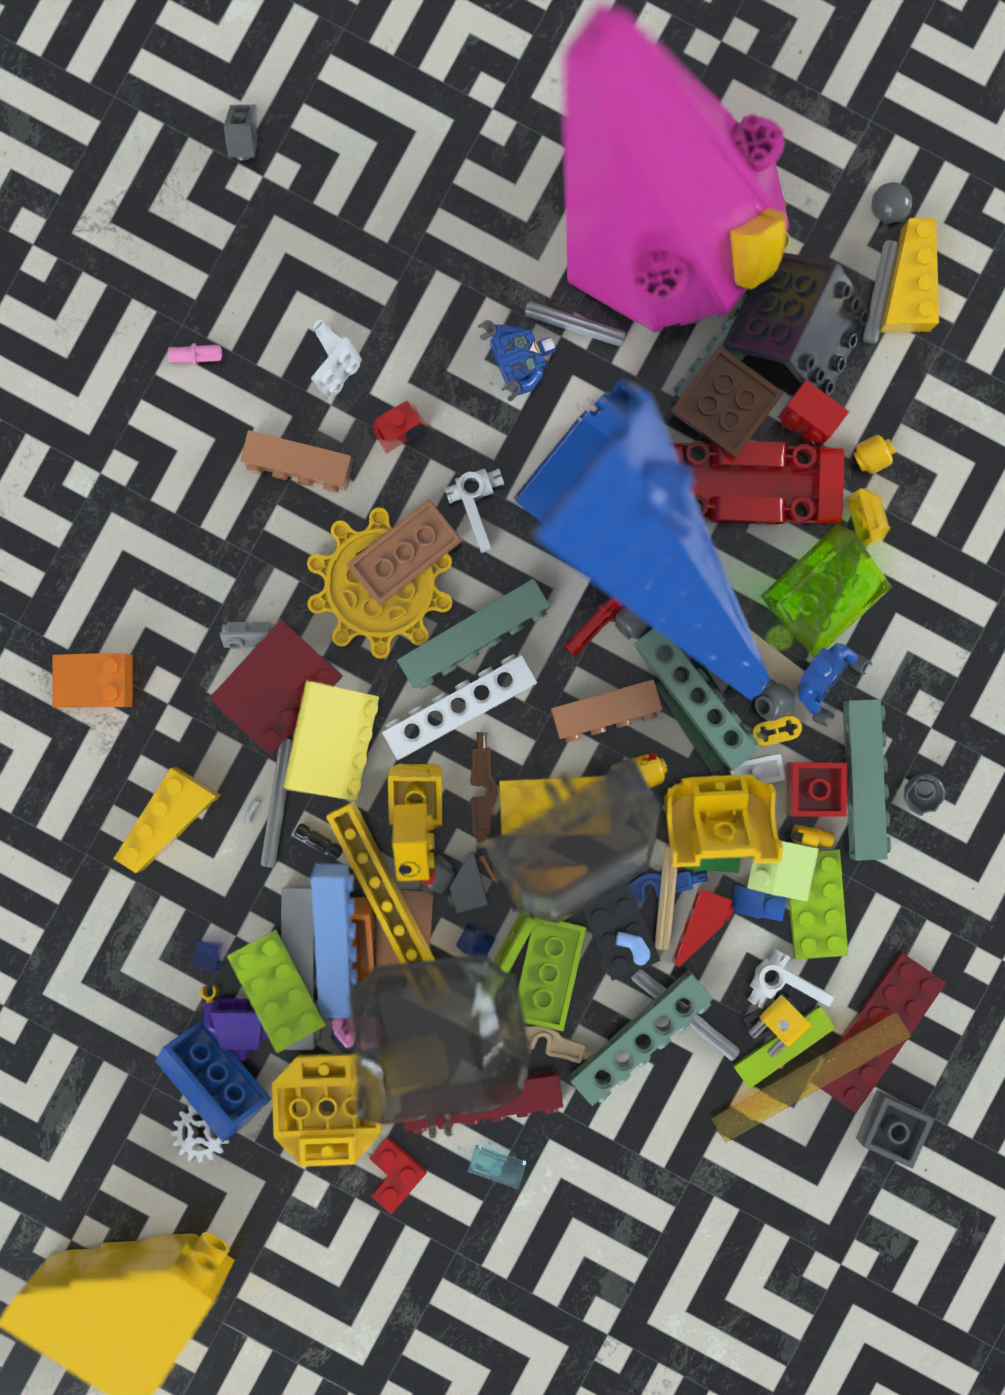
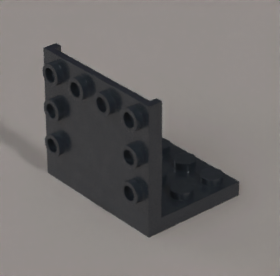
M783 252L775 274L749 290L723 345L728 350L784 363L801 384L807 380L830 396L834 391L840 372L846 366V360L851 350L857 344L858 336L863 326L868 322L870 310L837 262Z

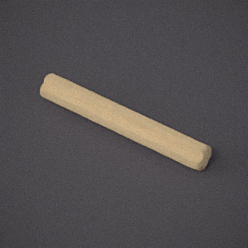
M665 845L655 938V947L658 950H669L678 867L672 866L670 845Z

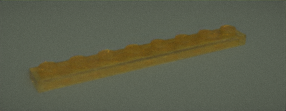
M895 1012L712 1118V1121L725 1143L906 1040L911 1035Z

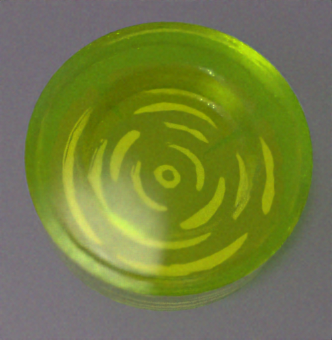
M776 625L768 630L765 639L769 645L780 652L787 650L792 645L793 633L787 626Z

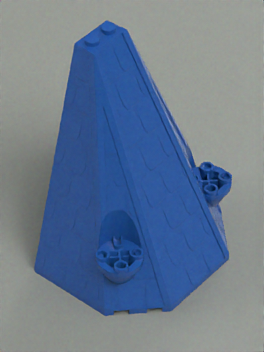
M622 378L616 383V387L610 394L605 392L593 404L597 407L595 411L590 410L588 412L585 410L578 416L513 498L541 522L533 531L538 541L749 700H752L754 696H758L763 692L770 677L690 490L694 482V478L690 476L691 469L685 463L679 464L651 396L642 388Z

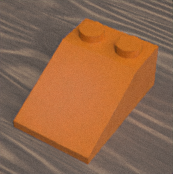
M125 653L53 655L52 707H132L133 655Z
M350 897L355 902L351 923L356 925L355 939H352V946L357 948L356 962H353V969L358 971L357 982H375V912L367 897Z

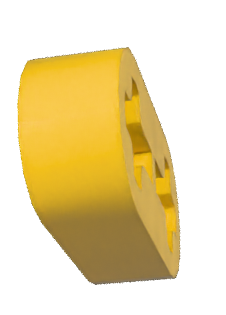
M786 716L778 720L755 724L752 727L751 734L757 740V745L768 746L797 738L802 731V725L796 717ZM787 720L790 724H795V729L791 730V735L788 732H779L778 728L786 726ZM762 726L764 730L773 729L774 734L766 736V741L757 737V733L761 732L760 727Z

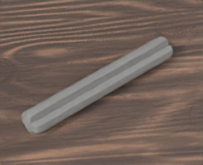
M887 240L883 245L869 308V319L863 335V341L874 344L879 338L899 243L896 241Z
M532 301L528 302L525 309V316L617 346H622L626 333L622 330Z

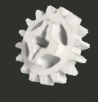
M189 1105V1113L181 1111L179 1114L182 1120L173 1122L178 1127V1131L171 1132L172 1136L178 1137L173 1146H181L182 1149L179 1155L184 1156L188 1153V1161H193L196 1156L198 1163H204L205 1156L209 1160H214V1152L222 1154L224 1151L221 1144H229L230 1141L227 1139L222 1143L218 1137L216 1138L215 1133L204 1120L199 1121L194 1117L199 1114L192 1105ZM187 1127L188 1137L185 1139V1128ZM197 1127L206 1128L204 1130L206 1138L197 1137L199 1135ZM200 1144H204L209 1148L204 1151L194 1150Z

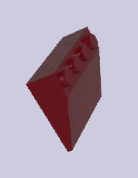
M280 619L214 691L209 699L251 739L272 755L297 727L306 681L334 687L343 675Z

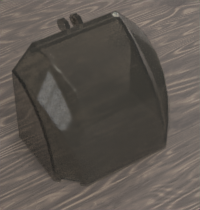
M485 954L373 967L368 973V977L357 990H354L349 995L350 1047L357 1118L383 1125L427 1119L430 1139H434L437 1134L434 1118L443 1117L444 1133L448 1137L452 1136L451 1115L492 1110L520 1097L531 1058V1050L516 976L496 966Z

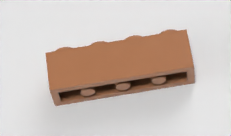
M250 430L247 432L240 460L247 466L246 470L258 474H262L263 470L272 472L273 477L287 480L288 477L296 478L298 483L311 487L313 483L324 485V490L338 493L339 489L346 491L353 465V459L350 455Z
M653 679L551 708V713L559 739L565 738L567 743L581 739L580 733L587 731L591 732V736L606 732L605 726L616 724L617 728L631 725V719L641 716L642 721L657 717L656 712L661 711L662 707Z

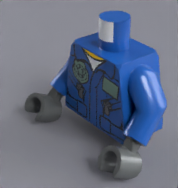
M485 320L479 324L478 328L486 330V333H483L480 339L486 340L492 337L490 339V347L506 384L502 391L508 390L512 393L507 398L508 401L514 400L517 395L532 391L543 377V371L545 370L543 356L556 351L551 337L536 342L532 330L526 331L522 327L494 324L490 320Z
M841 643L834 644L829 650L824 647L820 650L802 675L798 686V698L808 711L813 714L814 722L825 727L828 726L825 722L826 718L833 719L834 714L821 708L822 701L849 664H851L854 670L865 675L863 667L867 663L872 666L870 660L860 654L858 655Z

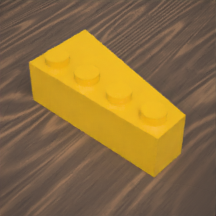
M909 218L900 231L899 248L880 333L930 332L939 323L936 218Z
M170 768L115 855L114 860L135 873L143 871L192 822L201 816L221 794L180 768Z

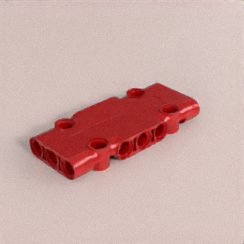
M702 441L671 443L679 464L685 463L691 469L690 476L694 478V482L690 490L695 502L701 505L702 510L700 514L704 520H709V522L766 525H780L786 522L794 524L841 523L844 485L843 448L812 447L807 444L788 446L787 443L748 441L734 459L713 443L706 444ZM694 449L700 450L703 454V459L701 461L692 459L690 451ZM797 453H804L808 457V463H799L796 458ZM796 505L805 507L807 512L805 517H800L795 513Z

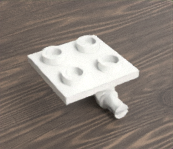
M317 320L314 323V329H316V335L329 357L311 379L324 396L330 400L333 395L341 391L345 380L358 370L362 359L349 339L344 337L342 340L332 332L329 325H326L322 320Z

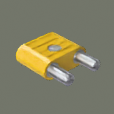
M780 995L759 1016L761 1020L749 1030V1034L756 1038L768 1026L779 1038L767 1050L768 1054L774 1058L785 1046L789 1048L812 1025L783 995Z

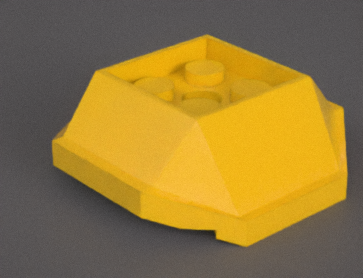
M353 1054L298 1055L272 1082L274 1138L293 1157L299 1166L355 1164L382 1132L380 1076ZM329 1100L334 1104L335 1109L327 1111L322 1107L321 1102Z

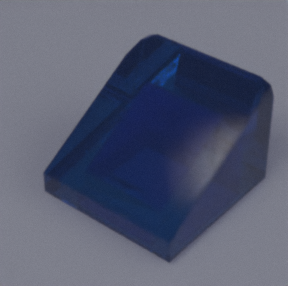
M467 924L456 943V947L463 953L484 962L496 938L471 924Z
M196 940L192 967L214 972L218 971L220 968L222 943Z

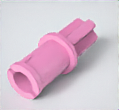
M193 343L191 346L169 347L168 358L170 364L193 362L194 365H197L198 362L220 361L222 359V349L220 345L196 346Z

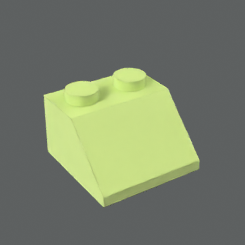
M780 840L784 847L781 862L754 863L753 860L747 888L772 895L808 901L819 849Z

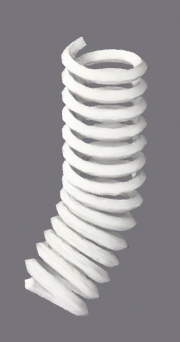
M256 800L252 801L246 809V813H244L245 825L251 823V815L260 804Z

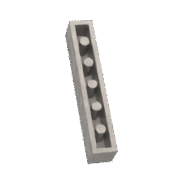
M285 886L281 889V940L319 1012L312 886ZM321 1028L284 1050H313L317 1042L321 1041Z

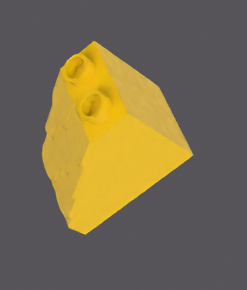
M208 1232L202 1233L200 1237L193 1233L157 1235L142 1241L101 1243L99 1248L61 1251L50 1255L15 1295L0 1319V1326L105 1395H154L215 1301L235 1260L227 1255L229 1252L228 1245L218 1236Z

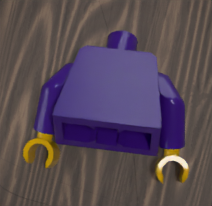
M213 985V995L210 997L207 994V986H204L200 994L206 1000V1004H204L205 1028L215 1040H218L221 1049L234 1050V1055L241 1061L250 1058V1050L259 1049L260 1041L266 1040L268 1036L249 999L217 998L220 994V989L217 985Z

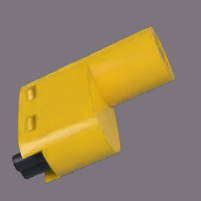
M794 824L791 834L795 844L816 848L817 845L831 848L835 837L834 832Z

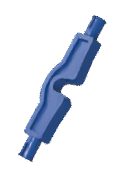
M688 870L677 872L675 893L693 889V884L708 882L706 870L690 874ZM644 873L635 877L629 883L637 903H642L646 900L645 886L648 884L654 886L656 896L659 898L662 874Z

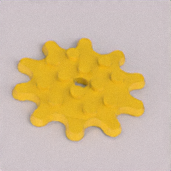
M375 508L371 511L368 527L360 532L351 529L345 521H336L331 527V534L337 542L335 552L329 556L313 554L307 560L309 570L321 575L325 581L324 589L309 598L307 603L309 610L315 614L331 612L336 615L338 624L332 633V640L337 646L344 647L355 636L364 635L370 640L371 653L379 659L389 655L391 640L397 635L407 636L417 646L426 643L429 639V633L423 624L424 615L431 610L447 612L451 609L453 603L450 595L439 591L435 586L437 575L449 570L452 565V559L449 554L442 557L382 606L376 603L346 565L392 529L389 524V514L383 508Z

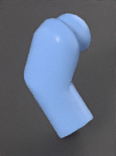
M622 932L617 933L616 945L630 948L634 956L633 961L638 965H644L650 958V951L644 940L640 936Z

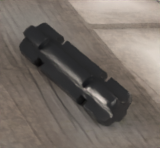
M303 823L299 824L294 832L295 837L300 840L305 839L307 844L322 853L327 852L328 856L334 860H337L343 852L340 845L331 843L332 840L315 830L311 831L310 827Z

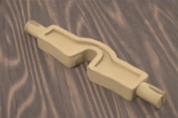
M487 1017L484 1028L497 1031L500 1038L512 1041L527 1049H534L538 1038L545 1037L547 1039L545 1053L548 1056L581 1063L582 1059L587 1060L595 1053L585 1049L584 1043L563 1037L555 1029L533 1024L526 1025L508 1018H504L503 1022Z

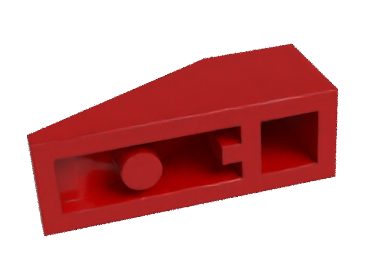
M698 887L672 958L674 965L680 967L723 926L725 920L729 921L734 908L731 905V899Z

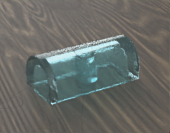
M475 1145L467 1172L518 1189L526 1162Z

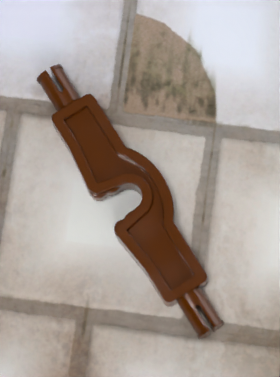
M476 732L477 749L472 750L470 784L472 786L485 787L487 793L485 796H477L470 799L472 833L477 835L476 851H481V841L482 851H487V835L491 833V808L497 797V786L491 775V749H487V732H482V743L481 732Z

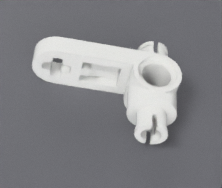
M485 468L476 472H467L455 479V485L444 488L450 504L462 499L481 553L491 550L475 502L482 497L493 494L492 488L504 485L499 468L489 473L486 472ZM467 482H477L479 489L475 493H468L464 489Z
M777 949L774 950L775 952L770 960L765 958L756 967L755 977L750 984V987L754 990L747 1000L762 1009L767 998L774 999L777 991L782 989L785 983L829 1007L835 998L821 988L785 969L784 967L791 957ZM775 970L776 978L772 982H765L764 976L766 972Z

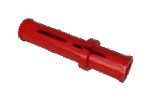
M613 596L603 605L600 604L597 607L598 611L564 646L576 657L609 621L613 622L615 620L614 616L625 605Z

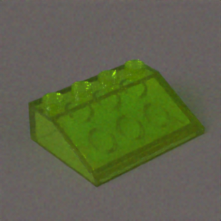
M836 525L761 595V598L813 657H816L823 647L827 649L884 596L892 586L855 532Z

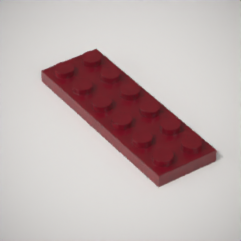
M900 951L810 1081L848 1109L857 1113L939 995L946 982Z

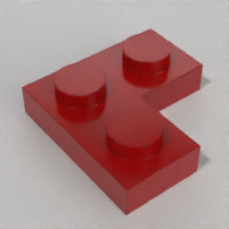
M388 1136L369 1157L376 1166L388 1175L372 1193L371 1197L392 1214L427 1173L420 1164Z

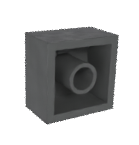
M876 1090L856 1139L863 1147L913 1169L935 1119L924 1110Z

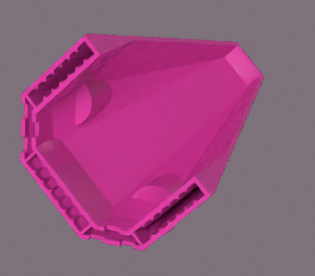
M599 1L563 51L567 280L571 285L652 332L664 330L663 327L679 323L683 326L701 321L700 318L716 314L718 317L728 315L746 290L745 287L735 283L730 231L757 217L768 208L784 212L786 231L789 229V221L776 167V161L783 152V130L771 119L758 117L755 114L747 115L741 123H738L729 110L627 13L616 10Z

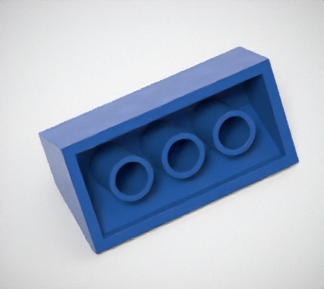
M204 1019L163 1046L155 1061L222 1143L243 1128L271 1100V1097L233 1052L220 1048L218 1040H215L205 1028Z

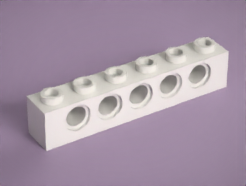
M512 654L501 661L503 666L496 670H493L492 667L478 673L479 679L472 683L468 679L455 686L456 692L449 696L445 692L431 699L433 704L425 709L422 705L408 712L410 717L402 722L397 718L386 724L387 730L382 733L396 759H402L537 684L522 655L516 658L515 654ZM501 673H508L512 676L513 682L509 687L503 688L497 683V678ZM480 685L486 686L490 692L489 697L482 701L474 696V690ZM456 698H462L466 702V709L462 713H455L451 708V703ZM432 711H439L443 715V721L438 726H433L428 721V716ZM411 723L416 724L420 729V733L415 739L408 738L405 733L406 727Z

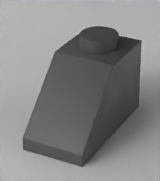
M256 104L229 106L224 123L228 158L236 157L238 160H247L255 157L257 149Z
M474 851L469 852L450 885L451 892H447L450 908L455 907L457 913L488 905Z

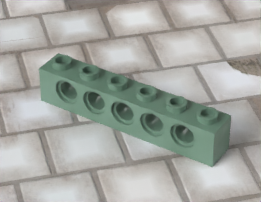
M655 628L632 644L729 770L734 771L759 751L755 746L758 744L755 737L749 731L744 732L739 726L741 720L733 710L728 711L722 704L725 699L717 689L711 690L706 682L709 679L701 668L695 669L691 664L690 660L692 657L690 654L679 648ZM661 646H666L671 651V657L668 661H663L658 656V649ZM677 667H682L687 671V679L684 682H679L674 677ZM694 688H698L703 692L704 697L700 703H695L691 699V692ZM711 709L717 710L720 715V719L716 724H711L707 719V714ZM728 730L733 731L736 735L735 743L730 746L724 742V734Z
M688 969L570 1074V1082L592 1106L597 1101L602 1103L611 1094L610 1090L616 1084L622 1085L630 1078V1072L637 1066L640 1068L650 1060L652 1052L657 1048L659 1050L663 1049L671 1041L670 1037L677 1030L681 1032L686 1029L691 1023L690 1019L696 1013L702 1014L711 1005L710 1001L713 999L711 994ZM681 998L689 1000V1005L685 1009L675 1007L676 1002ZM660 1016L669 1018V1023L664 1027H659L655 1024ZM640 1034H647L650 1037L649 1041L645 1044H638L635 1042V1039ZM619 1052H627L630 1055L625 1062H619L615 1057ZM602 1069L607 1070L610 1073V1075L603 1080L598 1079L595 1076L596 1073Z

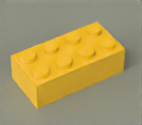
M606 776L500 780L502 835L609 830Z

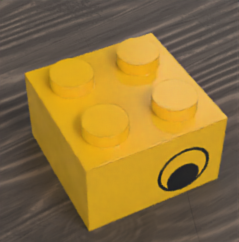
M426 804L394 805L393 850L397 881L429 880V869H434V852L430 853V850L435 849L434 833H429V831L433 830L432 814H427Z

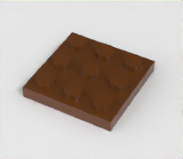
M718 346L670 412L735 459L783 395V392L721 346Z

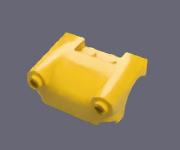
M755 775L684 778L681 779V783L668 788V793L664 796L663 800L672 866H700V859L753 856L754 863L781 862L784 847L778 838L776 829V791L772 783L766 784L756 780Z

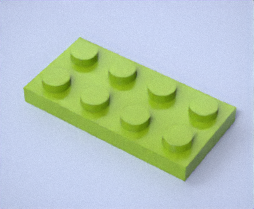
M818 850L808 901L789 898L794 959L848 956L840 850Z
M534 915L536 923L530 933L511 1019L564 1031L587 927Z
M277 930L227 955L276 1053L325 1026Z

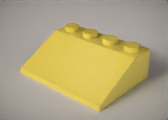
M306 681L283 788L357 800L361 789L363 769L367 761L366 755L369 741L372 738L374 718L378 711L379 697Z

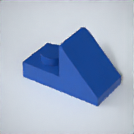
M734 884L731 905L734 906L733 911L759 919L762 917L782 921L787 897L772 895Z

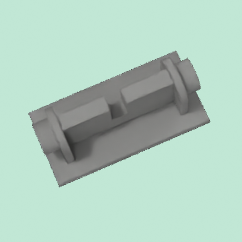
M270 621L252 622L251 630L247 631V622H227V624L222 625L220 637L224 648L228 647L236 650L242 647H256L276 624H271Z

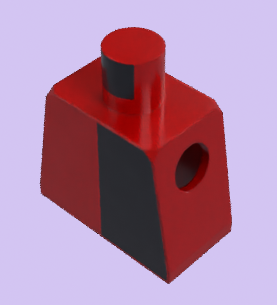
M404 401L374 421L373 433L387 454L428 429V426L416 406L409 401Z

